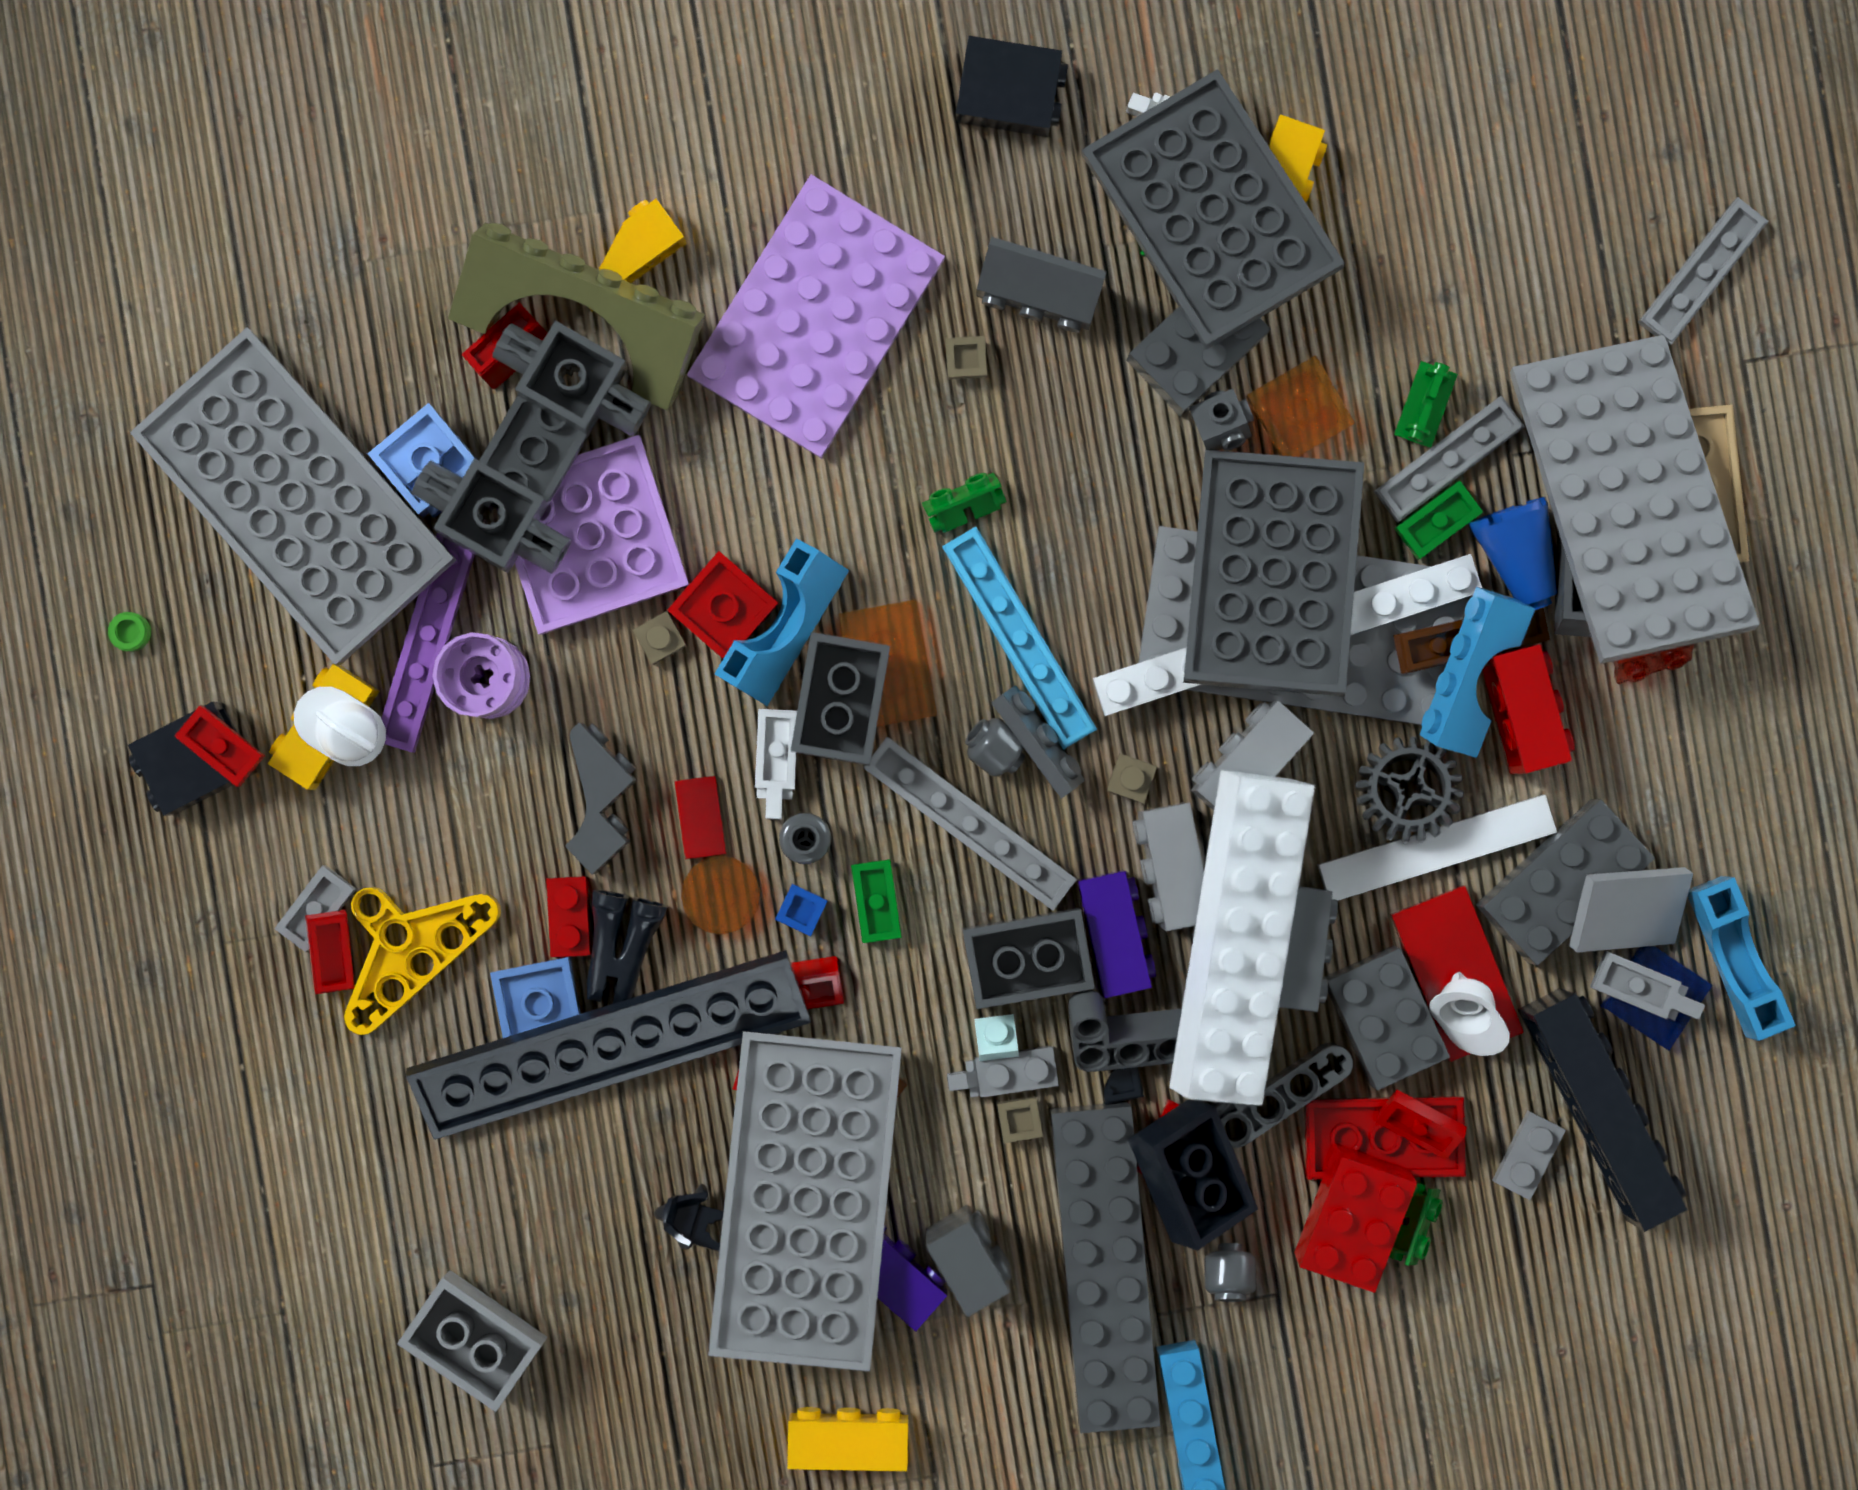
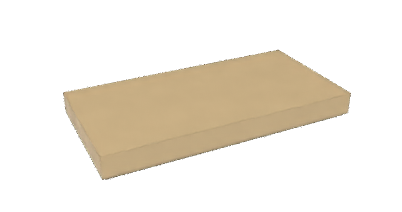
M1733 404L1689 409L1739 563L1748 562L1749 552Z

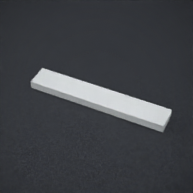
M1546 795L1533 797L1453 822L1448 828L1440 826L1441 833L1437 837L1432 836L1427 830L1425 831L1426 840L1422 843L1417 841L1414 834L1411 835L1408 844H1403L1401 839L1318 864L1325 890L1333 891L1332 899L1338 901L1557 833Z

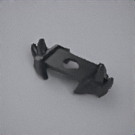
M700 1184L694 1194L670 1197L666 1204L654 1211V1217L663 1221L664 1230L678 1241L681 1249L687 1250L692 1245H697L719 1252L720 1243L714 1241L710 1233L706 1232L708 1224L712 1225L717 1221H723L724 1211L700 1204L708 1200L709 1193L704 1184Z

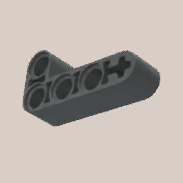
M1079 991L1069 999L1068 1009L1075 1064L1080 1070L1097 1072L1173 1063L1182 1008L1106 1016L1103 997L1096 991Z
M1324 1043L1267 1080L1264 1097L1272 1096L1276 1100V1109L1268 1116L1259 1115L1257 1105L1229 1102L1213 1104L1223 1126L1232 1118H1239L1244 1123L1242 1133L1238 1137L1229 1138L1232 1148H1240L1247 1145L1344 1080L1353 1068V1060L1350 1053L1338 1044ZM1329 1053L1336 1057L1341 1056L1337 1060V1065L1339 1066L1337 1070L1334 1071L1326 1067L1318 1072L1324 1077L1320 1082L1317 1075L1308 1068L1311 1064L1318 1070L1328 1063L1326 1056ZM1297 1074H1306L1309 1078L1308 1089L1301 1094L1292 1093L1290 1089L1291 1079Z

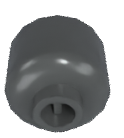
M992 718L989 721L986 719L980 720L969 732L965 744L968 746V758L991 776H1000L1007 771L1012 774L1021 766L1025 759V755L1022 753L1023 746L1007 724L1000 718Z
M799 813L790 817L783 824L779 833V844L783 853L791 861L798 864H811L820 860L828 852L831 845V832L827 823L821 817L812 813ZM804 831V837L799 839V834ZM809 831L813 834L814 840L808 837ZM804 841H807V842H809L811 845H809V846H804V845H802L801 843L804 842Z
M1218 1244V1251L1207 1254L1204 1259L1205 1289L1208 1293L1215 1295V1301H1246V1295L1252 1294L1256 1290L1255 1257L1249 1252L1242 1251V1244Z

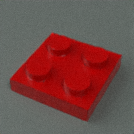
M718 551L667 611L724 659L734 640H748L779 603Z

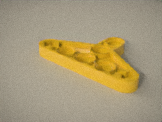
M369 887L356 892L351 902L352 912L356 919L371 934L374 941L345 1011L344 1019L348 1029L355 1034L365 1035L375 1031L496 924L501 914L500 904L497 899L492 895L483 893L404 914L380 888ZM366 894H374L381 901V909L375 916H367L360 909L361 899ZM475 902L480 905L489 903L491 908L487 913L491 918L488 921L484 918L476 920L471 927L476 929L477 932L472 936L468 926L462 921L457 920V916L463 913V918L467 920L476 912V908L473 906ZM393 923H399L407 930V939L400 946L392 945L386 938L387 928ZM449 926L457 927L463 934L462 944L456 949L447 948L442 942V933ZM418 953H427L433 960V969L427 975H420L413 969L412 961ZM389 979L398 980L404 987L403 996L398 1001H389L383 994V986ZM374 992L377 1002L387 1008L388 1011L384 1014L382 1008H378L369 1016L372 1022L370 1026L367 1023L358 1025L355 1021L359 1016L356 1009L358 1007L364 1010L376 1001L368 999V996Z

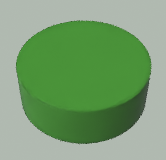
M122 612L111 620L108 627V636L116 648L135 652L147 645L151 636V628L149 622L142 615L133 612Z

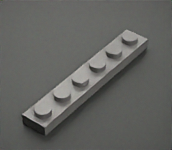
M889 737L885 738L871 757L870 766H864L866 771L1052 911H1054L1077 880Z

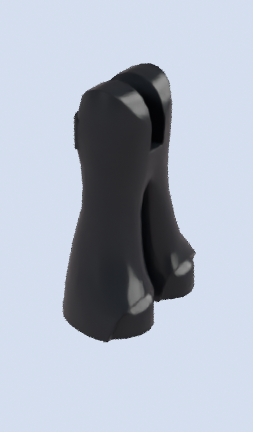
M593 890L594 937L587 978L588 1000L601 1002L603 992L608 984V981H606L607 976L618 978V982L614 984L615 995L613 1004L632 998L646 951L665 917L668 906L653 900L634 897L624 945L620 956L617 957L616 947L629 896L613 891Z

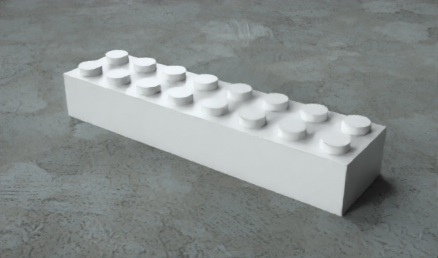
M1221 770L1169 1086V1088L1188 1099L1262 1105L1314 785L1280 777Z

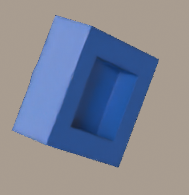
M792 883L775 920L811 937L828 900Z

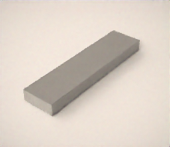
M1739 197L1734 199L1637 323L1654 336L1664 335L1668 346L1672 345L1769 221Z
M1500 396L1373 492L1398 523L1525 426L1504 398Z

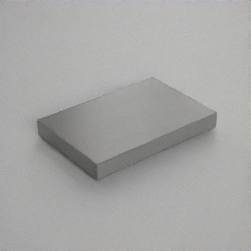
M1686 867L1586 875L1569 946L1578 953L1675 944L1693 873Z

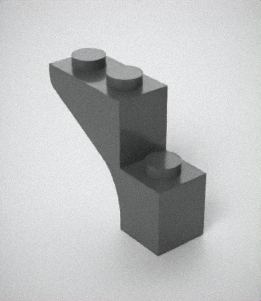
M579 722L570 732V741L586 799V814L579 831L565 847L593 875L597 874L630 842L624 835L629 831L626 825L615 814L612 813L607 817L604 812L637 781L631 774L636 768L621 752L616 756L612 754L604 745L609 739L596 725L592 723L587 727L584 723Z

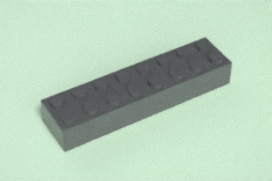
M1116 1102L1106 1105L1094 1104L1050 1108L1080 1434L1160 1427L1137 1162L1127 1140L1134 1135L1132 1107L1129 1102Z

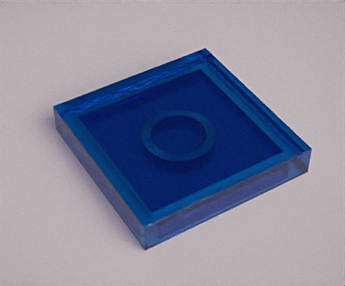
M1655 946L1639 947L1630 960L1682 982V985L1688 987L1685 997L1699 1003L1703 1001L1713 986ZM1609 995L1606 996L1600 1005L1668 1051H1670L1691 1019L1690 1016L1678 1012L1675 1021L1669 1018L1664 1019Z

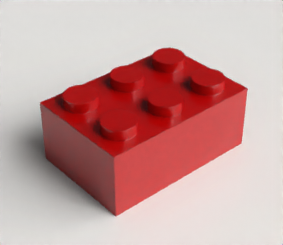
M1538 644L1493 656L1483 667L1482 674L1509 773L1526 774L1572 761L1570 752L1575 750L1574 741L1568 728L1564 729L1559 713L1564 712V705L1557 689L1553 690L1549 675L1553 674V665L1547 651L1542 652L1541 645Z
M1335 1144L1294 1251L1299 1267L1375 1293L1417 1186L1411 1171Z

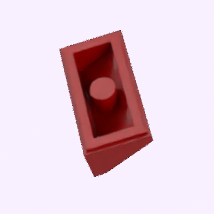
M520 302L461 354L480 377L494 390L516 372L514 369L493 358L494 349L505 328L513 323L541 340H544L548 334Z
M716 776L675 781L685 860L726 854Z
M836 956L791 963L808 1009L844 1004Z

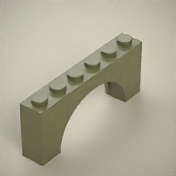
M485 222L472 234L449 313V320L485 334L498 321L504 306L517 299L533 295H553L579 302L603 317L624 342L633 368L632 392L645 398L657 407L665 410L670 408L679 395L706 314L697 311L695 306L683 300L673 301L659 295L656 289L650 286L634 285L622 280L621 275L612 270H598L586 265L585 261L576 255L560 254L548 249V245L540 240L533 238L524 239L512 234L511 230L502 224H488Z

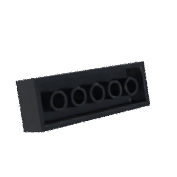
M1558 988L1517 1009L1625 1220L1646 1232L1687 1211L1688 1209L1683 1201L1687 1193L1676 1175L1670 1176L1664 1162L1668 1161V1156L1658 1139L1652 1141L1645 1127L1650 1125L1649 1119L1639 1103L1634 1105L1627 1091L1631 1089V1084L1624 1071L1620 1067L1615 1069L1608 1056L1613 1053L1612 1047L1602 1031L1596 1033L1590 1021L1595 1016L1584 996L1578 998L1576 993Z

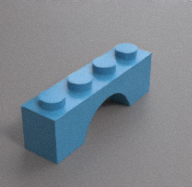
M796 538L776 571L781 581L783 599L775 621L764 633L753 639L734 640L714 674L768 706L792 664L799 656L811 632L819 623L824 611L835 593L839 590L849 570L821 551Z
M1476 587L1473 597L1466 604L1465 618L1460 631L1451 643V654L1444 672L1437 679L1436 693L1431 706L1423 716L1420 736L1437 747L1475 758L1478 757L1491 720L1480 709L1477 701L1476 686L1479 675L1485 664L1494 655L1505 649L1521 646L1535 608L1515 598Z
M1720 876L1689 889L1688 899L1745 1037L1760 1041L1796 1026L1781 989L1766 971L1756 951L1749 929L1748 920L1750 914L1735 877Z
M1195 1340L1157 1346V1356L1173 1429L1182 1490H1225L1197 1343Z

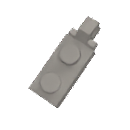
M1604 951L1590 985L1592 989L1664 1019L1669 1018L1674 1021L1678 1012L1699 1020L1705 1007L1704 1004L1685 997L1688 987L1682 985V982L1608 951Z
M1053 1046L1018 1050L1019 1057L979 1061V1057H974L975 1060L965 1061V1071L947 1073L949 1091L969 1089L970 1097L980 1096L982 1098L1059 1086Z

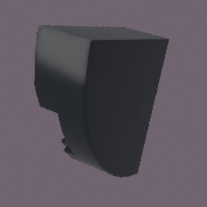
M1138 1067L1112 1070L1104 1087L1105 1105L1144 1097Z

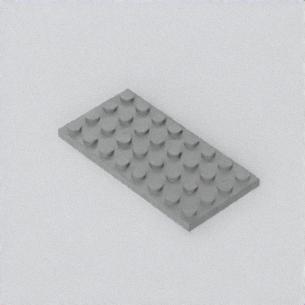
M248 327L130 432L336 666L344 663L457 561Z
M1665 336L1645 338L1512 367L1510 371L1511 380L1599 663H1608L1756 630L1760 625Z
M1164 526L1158 527L1138 663L1187 647L1197 531ZM1357 555L1354 592L1432 566ZM1468 597L1350 635L1345 697L1204 684L1186 690L1269 703L1279 701L1283 705L1422 725L1423 716L1430 708L1436 693L1437 679L1444 672L1446 664L1401 674L1393 635L1464 619Z
M743 1031L708 1356L870 1371L902 1047Z

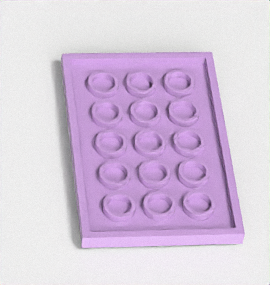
M810 174L690 368L687 376L822 459L945 260V256Z

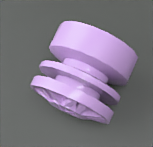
M473 632L456 636L444 645L435 660L433 670L436 693L448 708L461 715L487 719L506 716L519 707L528 693L531 676L527 660L518 647L502 638ZM483 669L493 671V676L489 678L490 685L480 683L479 679L485 676Z

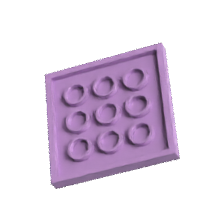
M636 435L577 455L539 520L571 539L567 553L553 574L521 556H518L515 561L539 635L687 587L689 581L641 436Z

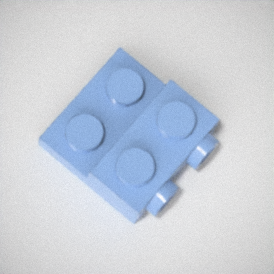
M430 403L426 404L368 453L416 513L422 517L429 513L432 517H436L442 513V511L412 495L415 481L424 466L430 460H433L457 475L464 477L474 458L478 460Z

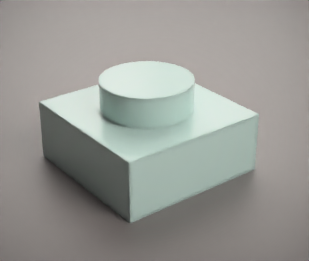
M1014 1014L974 1019L979 1061L1019 1057Z

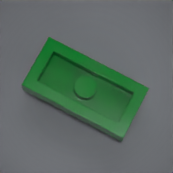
M1458 481L1394 529L1415 558L1419 560L1482 514L1483 511L1462 482Z
M891 859L852 864L862 944L902 938Z

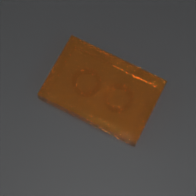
M916 599L839 613L843 638L890 646L877 727L938 716Z

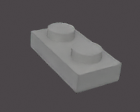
M322 865L274 929L305 953L309 952L305 915L341 910L356 891V888L329 867Z
M1527 1110L1492 1181L1531 1200L1566 1130Z

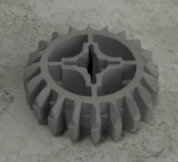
M1414 736L1410 738L1408 748H1404L1400 737L1395 738L1393 741V752L1387 744H1380L1379 752L1382 758L1374 753H1369L1367 761L1373 768L1361 766L1358 772L1368 780L1357 781L1355 784L1356 790L1367 792V794L1357 798V805L1364 806L1370 804L1371 806L1362 814L1363 819L1368 820L1374 816L1378 818L1372 827L1375 832L1381 830L1384 824L1390 828L1386 834V839L1388 840L1394 838L1396 831H1401V841L1403 844H1408L1411 832H1415L1419 843L1426 840V828L1432 836H1439L1441 831L1437 822L1447 828L1450 827L1453 821L1446 812L1458 814L1461 809L1457 803L1451 800H1459L1464 796L1463 790L1452 788V786L1458 785L1463 781L1462 775H1449V772L1457 766L1456 761L1451 760L1443 764L1441 760L1447 753L1444 748L1438 750L1436 755L1430 753L1433 746L1431 742L1427 740L1423 749L1417 748V737ZM1406 760L1415 761L1411 771L1407 774L1399 775L1392 772L1388 775L1382 772L1393 763ZM1426 766L1432 770L1439 780L1441 796L1436 795L1435 790L1428 787L1424 782L1423 775ZM1414 774H1417L1414 782L1416 785L1414 791L1419 790L1420 794L1414 793L1411 798H1408L1403 807L1402 802L1405 798L1403 792L1405 789L1400 790L1399 786L1405 787L1408 782H1411ZM1377 783L1385 786L1384 790L1394 796L1396 806L1393 814L1381 803L1377 791ZM1415 805L1426 808L1430 805L1438 808L1434 813L1422 819H1404L1408 809Z

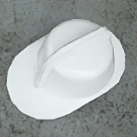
M317 687L307 691L298 700L294 710V726L299 736L308 745L327 757L346 766H362L373 761L382 751L386 741V728L381 717L373 709L351 695L334 687Z
M1461 972L1455 973L1451 982L1444 987L1441 994L1436 995L1431 1000L1430 1013L1458 1048L1470 1054L1489 1056L1502 1052L1509 1044L1510 1032L1495 1008L1493 993L1483 982L1467 979Z

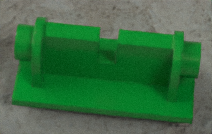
M1420 361L1395 429V436L1428 448L1432 447L1458 374L1449 371V366L1439 362H1435L1432 365Z
M994 472L989 475L987 473L973 475L965 481V485L953 490L950 488L940 489L929 496V500L922 502L924 510L928 517H930L928 519L934 533L942 530V533H946L968 523L963 509L970 507L974 518L978 519L1000 510V505L1007 503L1002 489L999 488L1002 487Z
M1418 1182L1405 1217L1410 1218L1409 1224L1402 1223L1389 1258L1402 1261L1404 1255L1407 1256L1404 1264L1407 1266L1417 1265L1419 1259H1425L1431 1242V1238L1426 1237L1431 1222L1435 1223L1437 1221L1443 1204V1200L1438 1199L1441 1189L1429 1188L1428 1192L1424 1193L1426 1185Z

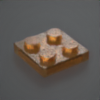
M1316 355L1246 395L1247 400L1280 456L1299 457L1355 424Z

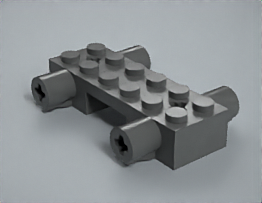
M556 320L544 340L511 323L505 328L493 352V358L523 375L515 388L517 397L480 460L478 461L474 458L464 477L430 460L415 481L412 495L442 511L434 526L439 535L502 571L509 573L518 556H521L553 574L567 553L571 539L539 520L598 419H602L632 437L644 421L651 402L619 384L628 370L624 359ZM574 372L578 373L580 382L577 385L567 386L563 377L566 374L572 377ZM494 508L498 509L497 513L500 519L496 523L492 522L491 525H486L487 521L483 517L485 511L488 510L492 513Z

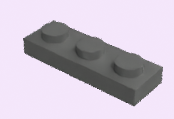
M1015 685L991 702L1061 799L1085 781L1081 775V768L1078 762L1072 756L1065 753L1058 743L1057 734L1050 725L1043 723L1034 710L1033 701L1025 692L1020 691Z

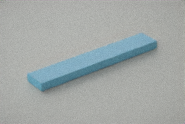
M975 526L942 546L1045 721L1057 734L1058 742L1064 750L1097 730L977 527Z

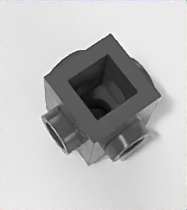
M1234 389L1215 391L1207 395L1204 401L1189 407L1206 450H1232L1240 447L1245 443L1246 439L1252 437L1248 423L1255 421L1247 400L1238 401Z

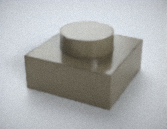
M985 336L945 338L948 380L987 377Z
M668 611L633 629L652 665L687 646Z
M1119 753L1106 791L1144 804L1157 766Z
M1036 1096L997 1103L1004 1143L1043 1137Z

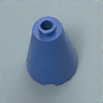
M1546 496L1526 501V505L1521 504L1505 508L1469 523L1474 536L1515 599L1535 608V610L1552 604L1550 597L1557 594V584Z

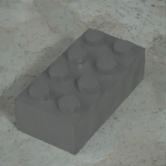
M1590 799L1557 829V833L1548 837L1480 899L1475 906L1527 963L1538 966L1572 935L1586 875L1641 871L1655 858L1602 799Z

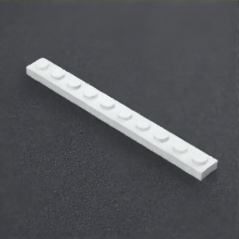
M1468 554L1354 592L1351 635L1472 596L1476 587L1482 588L1472 555ZM1186 648L1093 678L1092 680L1104 716L1201 685L1183 683Z

